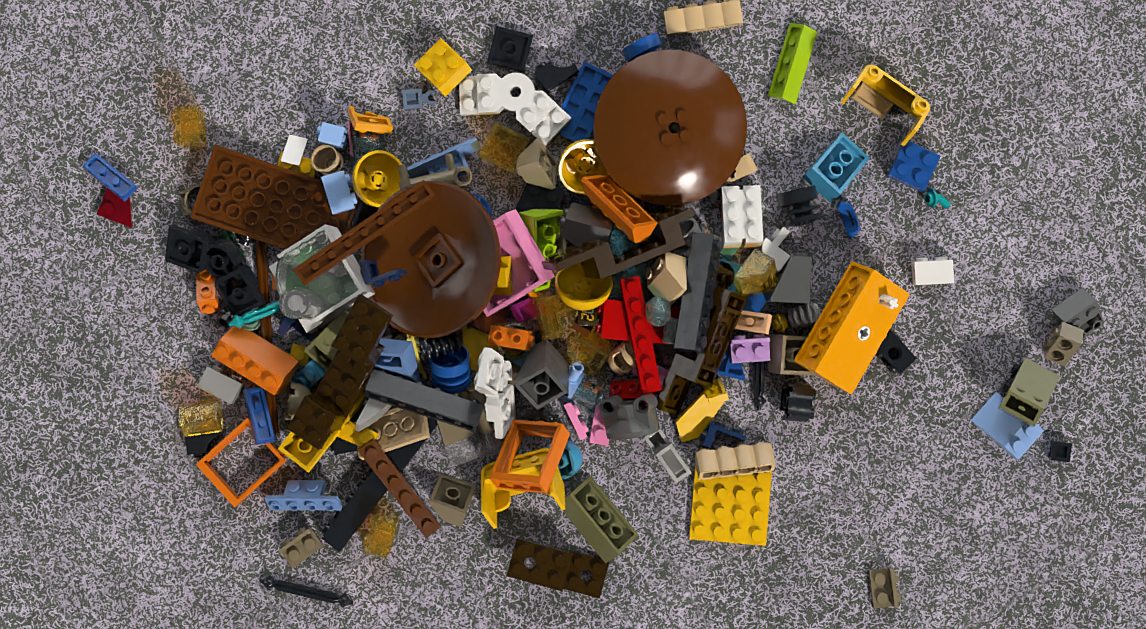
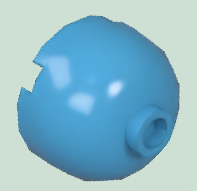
M569 440L558 464L562 479L573 476L580 470L583 462L580 448Z

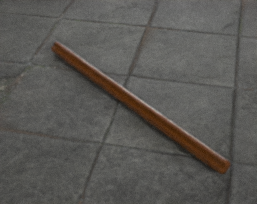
M255 239L257 279L260 282L258 283V289L266 300L263 305L259 306L262 307L270 304L266 243ZM271 315L260 319L261 337L273 344ZM265 390L274 434L279 432L276 395Z

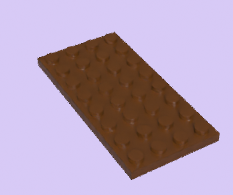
M214 145L190 218L287 249L325 224L337 227L341 235L347 233L360 198L355 191L350 190V193H355L357 203L354 204L355 209L333 215L322 180Z

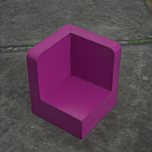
M531 297L510 306L518 325L538 316Z

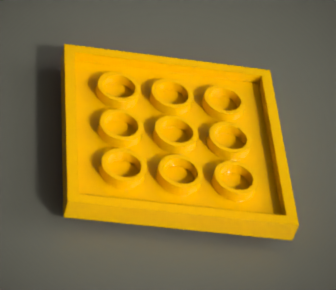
M695 464L689 539L766 546L772 471L701 480L698 478Z

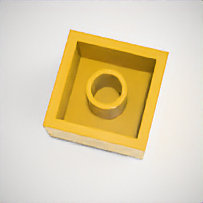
M442 38L414 64L417 70L444 97L472 71L467 62Z

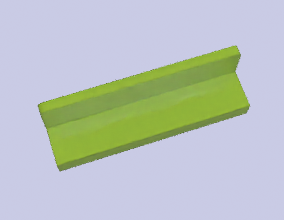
M789 24L769 89V97L796 104L817 37V31L804 24Z

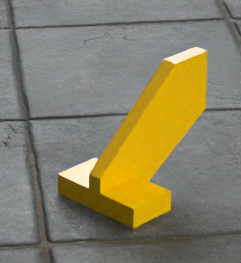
M720 378L714 380L712 388L702 385L704 391L675 420L681 442L698 438L723 403L729 400Z

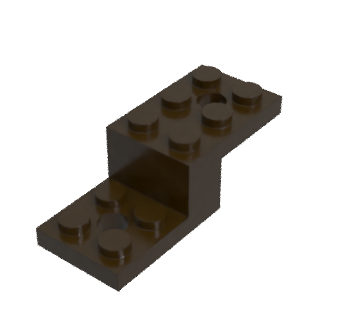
M517 538L506 576L562 592L563 589L600 599L610 561L605 563L601 558L557 546L552 548ZM533 557L536 560L535 566L527 567L525 559ZM585 569L590 570L592 573V577L589 580L581 578L580 574Z

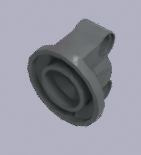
M647 393L636 400L623 401L620 396L612 395L604 399L600 403L599 408L604 417L606 437L612 440L643 437L657 432L660 427L656 410L658 404L656 396L652 393Z

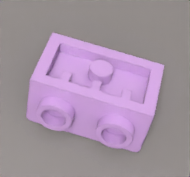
M765 334L753 335L754 339H746V335L734 336V340H730L731 363L770 361V338H765Z

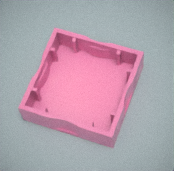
M516 209L503 214L493 221L499 237L501 255L511 256L513 294H493L488 305L483 310L487 317L555 277L552 270L543 268L542 261H545V258Z

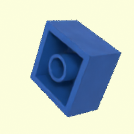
M908 141L905 146L900 145L886 176L918 192H923L941 156Z

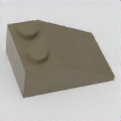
M771 334L768 372L816 376L794 362L808 336Z

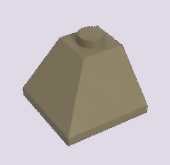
M539 137L518 156L516 171L519 176L523 177L525 182L553 190L556 186L558 164L541 137Z
M440 473L429 504L443 521L462 527L476 485Z

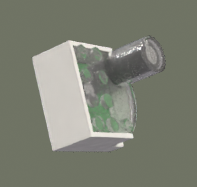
M326 224L278 254V261L269 266L276 280L281 312L288 318L299 319L306 333L315 332L332 321L344 309L350 310L358 295L362 294L369 298L375 294L371 285H365L364 278L361 275V268L353 254L307 286L303 285L293 269L342 236L337 227Z

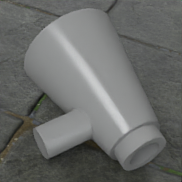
M694 218L685 219L679 224L685 244L688 245L682 254L687 259H689L693 232L702 233Z

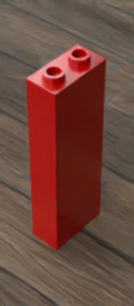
M606 300L597 307V315H599V323L595 326V334H598L597 338L631 341L623 301ZM647 303L651 308L664 311L662 316L658 313L657 315L655 313L650 314V321H652V318L658 320V323H662L660 325L655 324L654 321L649 323L652 343L668 344L661 342L663 325L665 323L663 320H665L664 318L679 319L681 306H670L666 309L660 304ZM711 309V311H710V317H709V318H710V323H711V316H712L713 312L716 311L715 309Z

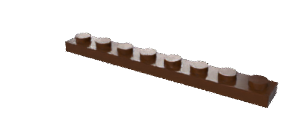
M424 180L295 267L293 269L303 285L307 286L435 198V194Z

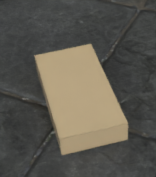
M864 82L861 83L851 97L882 120L894 104Z

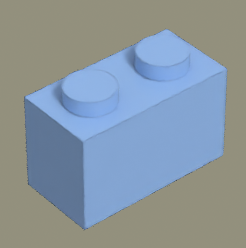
M322 122V126H318L316 132L318 141L322 145H330L334 148L345 150L349 135L348 130L345 127Z
M343 170L321 177L333 215L355 209L354 204L357 203L354 192L350 193L349 185H352L349 174H345Z

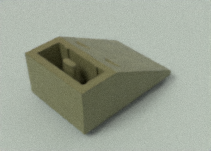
M346 309L317 334L303 350L325 371L328 370L338 351L331 345L349 313Z
M1025 358L998 409L1034 427L1043 413L1060 376Z

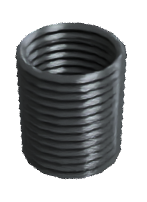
M664 318L665 323L663 325L661 342L675 344L679 319Z

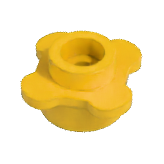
M783 314L772 315L771 324L773 329L777 330V333L784 332L788 328L786 317Z

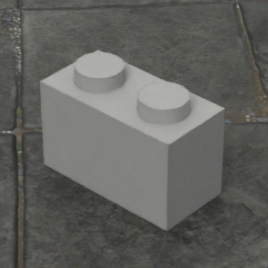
M213 365V367L207 366L197 388L229 404H234L244 385L240 381L241 377L233 373L229 376L223 373L224 369L217 365Z

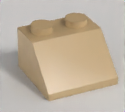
M669 252L663 253L660 258H657L656 262L647 269L645 275L648 289L666 309L687 290L686 257Z

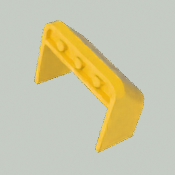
M868 64L861 70L840 103L844 105L859 83L863 81L916 118L901 145L905 146L925 120L930 111V105L925 99L877 66Z
M542 448L515 456L509 473L539 476L549 448ZM495 462L485 465L481 470V512L493 529L497 528V512L509 507L511 496L525 492L497 489L489 479ZM557 467L547 494L555 499L561 510H565V488L559 467Z

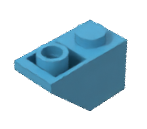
M311 360L292 379L295 383L303 384L311 389L323 379L326 371L314 360Z

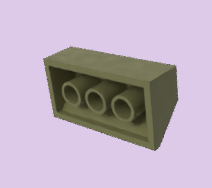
M591 476L565 496L566 509L562 511L605 563L618 556L639 535Z

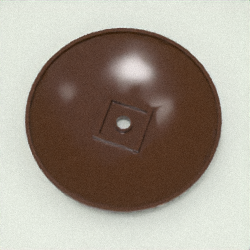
M682 50L650 52L633 59L621 67L606 84L595 110L593 124L594 142L606 172L624 191L652 204L667 206L684 205L700 200L716 191L736 169L742 157L747 137L745 107L732 80L710 60L698 54ZM672 122L677 123L679 127L678 131L674 134L668 129L669 124Z
M425 181L435 194V198L362 247L361 262L365 260L376 261L380 275L396 269L407 271L406 275L401 276V280L394 282L389 280L385 282L384 286L376 288L371 285L375 294L370 296L369 299L393 314L389 324L399 331L416 337L436 338L451 335L467 327L488 305L499 278L501 249L494 222L478 199L456 185L440 181ZM418 183L408 185L400 189L399 191L395 192L379 207L377 211L385 207L387 204H389L390 202L404 194L406 191H408ZM440 255L441 263L437 266L435 258Z

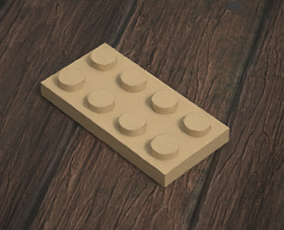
M398 407L387 411L381 418L367 427L379 433L376 441L384 452L430 437L427 417ZM358 452V457H359L360 459L364 460V458H363V457L361 456V454Z

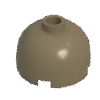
M289 382L290 387L287 386L284 401L287 413H283V417L285 420L292 421L304 396L310 395L311 391L303 384Z

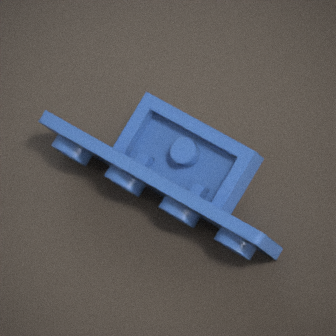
M476 137L467 139L463 143L449 147L441 153L431 155L423 161L415 162L406 169L411 178L419 177L426 173L433 174L448 170L445 160L446 154H452L455 168L467 167L469 169L465 156L481 150V146ZM460 172L458 177L467 174V172Z
M288 480L283 495L265 496L269 509L274 511H341L343 507L338 496H323L326 487L324 480Z

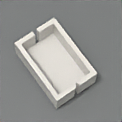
M760 185L743 186L742 190H739V186H723L720 191L723 248L741 247L742 239H745L744 248L761 247L763 244Z

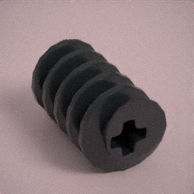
M456 333L436 338H418V351L423 361L424 355L430 360L431 353H434L435 357L438 358L440 351L443 356H446V350L453 354L454 348L461 352L459 337Z

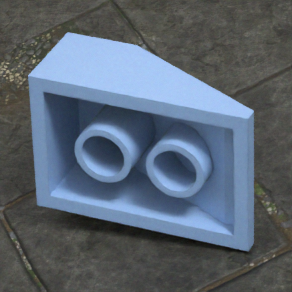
M995 392L971 421L1010 456L1019 460L1044 430L1037 424L1031 427L999 410L998 406L1003 397Z

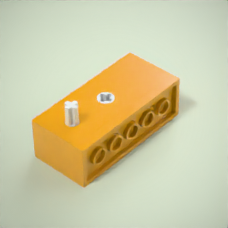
M851 261L795 357L794 362L827 383L852 395L910 294L876 270Z

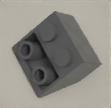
M1081 288L1051 309L1059 326L1062 322L1084 330L1083 339L1104 324L1097 300L1084 288Z

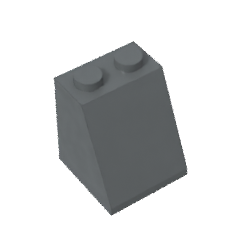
M574 202L571 203L569 209H565L560 228H563L562 236L576 247L582 246V242L593 239V241L601 240V242H608L610 244L614 222L605 216L601 209Z
M793 253V256L789 257L781 270L767 302L809 304L812 257H807V253Z
M545 339L530 348L514 381V385L536 409H539L569 392V363Z

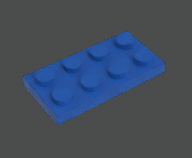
M585 61L583 62L561 107L572 119L558 133L559 135L573 142L589 139L593 131L594 115L598 100L606 84L612 78V74Z

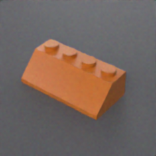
M608 174L582 178L584 193L590 198V201L602 210V213L609 217L615 223V226L627 235L629 240L634 243L648 240L657 222L618 186Z
M232 326L219 340L211 355L273 395L283 394L300 363V360L253 331Z

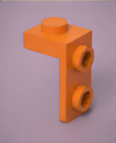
M206 269L196 275V302L202 314L219 312L221 306L216 295V288L214 287L216 277L212 276Z
M491 325L488 344L530 351V348L534 346L535 336H532L533 332Z

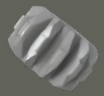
M818 304L800 305L788 311V319L793 328L810 326L816 323L821 312Z

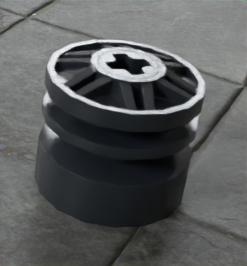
M815 185L776 195L778 207H788V211L781 214V218L790 216L791 219L782 222L783 227L803 226L823 217L822 213L813 214V210L821 208L820 205H811L810 201L818 198Z

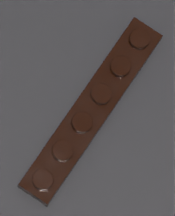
M374 438L358 448V452L425 538L441 528L438 520Z

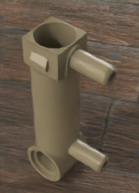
M452 154L445 155L448 170L408 179L405 164L398 165L401 180L398 182L400 189L423 180L446 182L458 187L468 186L472 183L473 174L467 167L455 168ZM462 171L468 173V180L465 182H460L458 179V174Z

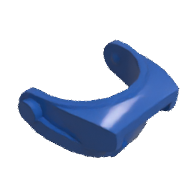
M841 201L838 203L837 208L848 238L855 237L861 230L857 215L851 203ZM847 210H849V212H850V214H851V216H852V218H853L854 227H853L852 220H851L850 215H849V213L847 212Z

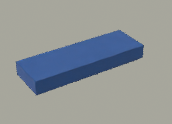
M94 153L82 166L89 174L124 202L138 189L133 182L97 153Z
M262 387L244 389L243 394L255 445L274 443L275 436L264 389Z

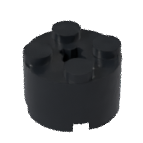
M785 382L784 385L787 387L782 389L780 411H784V416L781 415L782 420L807 422L809 419H813L814 408H812V402L816 398V389H812L811 385L806 383Z

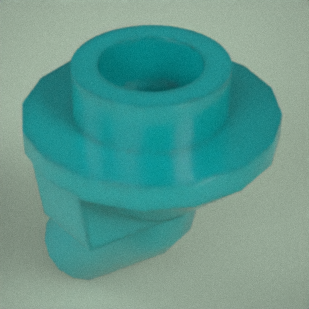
M928 189L924 196L925 203L931 208L935 207L938 202L945 209L951 205L944 196L938 194L934 189Z

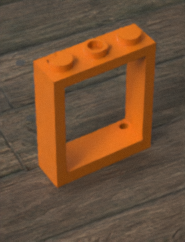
M246 418L196 464L233 507L238 506L288 461L286 455L274 443H266L265 445L279 460L240 496L236 494L209 462L248 426L251 428L249 418Z
M526 419L513 420L489 479L497 489L547 494L570 433L563 423H551L541 420L529 421ZM524 435L553 438L539 476L509 473Z

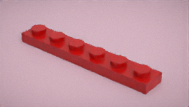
M640 277L620 279L619 282L641 394L661 391L648 319H646Z

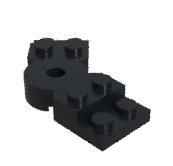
M174 224L169 226L164 261L196 273L206 269L212 276L217 278L214 287L233 316H242L266 302L256 286L260 283L250 266L243 264L242 254L234 243L226 239L215 241L211 234L196 228L188 230Z

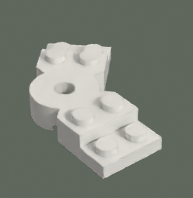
M496 73L477 74V76H466L459 83L461 116L500 114L505 108L510 112H515L516 119L536 138L541 137L546 146L572 119L543 90L536 91L533 82L522 73H510L502 79ZM521 89L520 96L512 97L513 90Z
M484 347L478 359L479 370L474 378L475 390L485 394L487 397L484 404V413H486L487 421L493 422L492 428L495 430V438L503 439L511 427L512 421L516 419L514 386L508 384V380L512 381V365L510 361L504 360V357L492 348Z

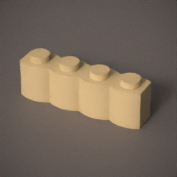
M713 0L705 2L703 6H697V3L686 5V8L678 9V6L668 7L667 11L663 13L666 36L740 26L743 24L740 0H723L724 2L716 3Z
M758 442L753 446L740 444L735 448L722 446L717 450L704 448L696 452L694 458L698 478L701 480L773 471L776 466L772 445L765 442Z

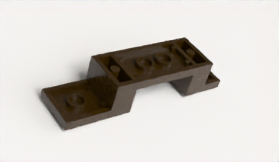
M675 205L666 208V212L661 214L660 212L650 214L657 222V225L649 236V241L640 243V247L635 249L633 247L627 248L622 251L623 254L612 255L608 242L589 239L582 242V246L577 248L576 246L566 248L564 250L565 253L560 255L555 253L547 256L548 259L542 261L543 268L561 271L581 262L585 277L603 279L685 245L679 222L695 216L693 208H685V206L676 207Z
M721 266L719 267L716 275L717 285L713 293V305L717 308L711 316V323L707 329V345L704 348V353L697 352L696 360L679 354L675 355L671 361L669 373L663 381L661 393L657 396V409L679 415L691 382L712 388L747 300L746 297L727 290L730 287L735 272Z
M362 294L358 295L331 345L338 350L316 392L304 396L287 428L289 431L320 450L330 432L341 429L384 349V346L379 341L389 325L393 314Z

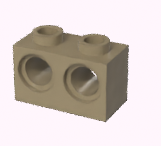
M1062 322L1058 328H1054L1051 338L1045 340L1043 345L1045 350L1044 358L1066 366L1082 345L1084 330Z

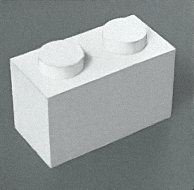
M935 257L936 261H928V258H916V262L911 263L912 284L954 283L953 260H947V257Z

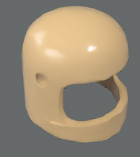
M330 145L318 146L311 157L313 168L325 176L340 172L343 168L344 161L342 155Z
M626 341L610 351L607 358L608 364L615 373L623 375L636 368L632 343L630 341Z

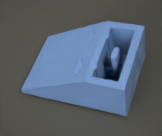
M380 339L379 343L384 346V349L373 369L384 370L393 376H403L411 382H421L412 341Z

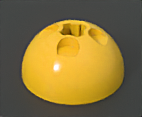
M582 139L570 144L563 151L558 164V172L563 185L577 194H585L581 181L583 177L608 174L600 161L595 142L591 139Z
M382 150L371 151L361 157L352 173V184L358 197L370 206L380 207L391 195L399 191L398 182L401 180L398 165L402 164L400 160L393 154Z
M581 262L558 271L555 276V288L558 296L567 306L576 310L586 311L599 307L607 300L613 286L611 275L603 279L585 277Z

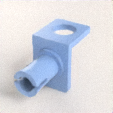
M575 362L572 366L569 365V395L559 397L568 403L585 375L583 373L584 367L581 363Z

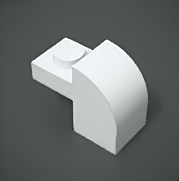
M782 227L781 230L777 228L771 235L772 241L764 238L760 248L762 259L776 272L780 271L790 257L789 254L778 247L790 232L785 227Z

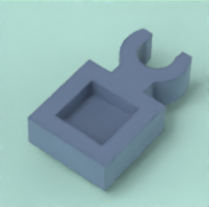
M422 89L402 90L404 110L423 109V103L431 106L436 105V101H429L428 99L430 95L436 94L434 90H429L425 94H422Z

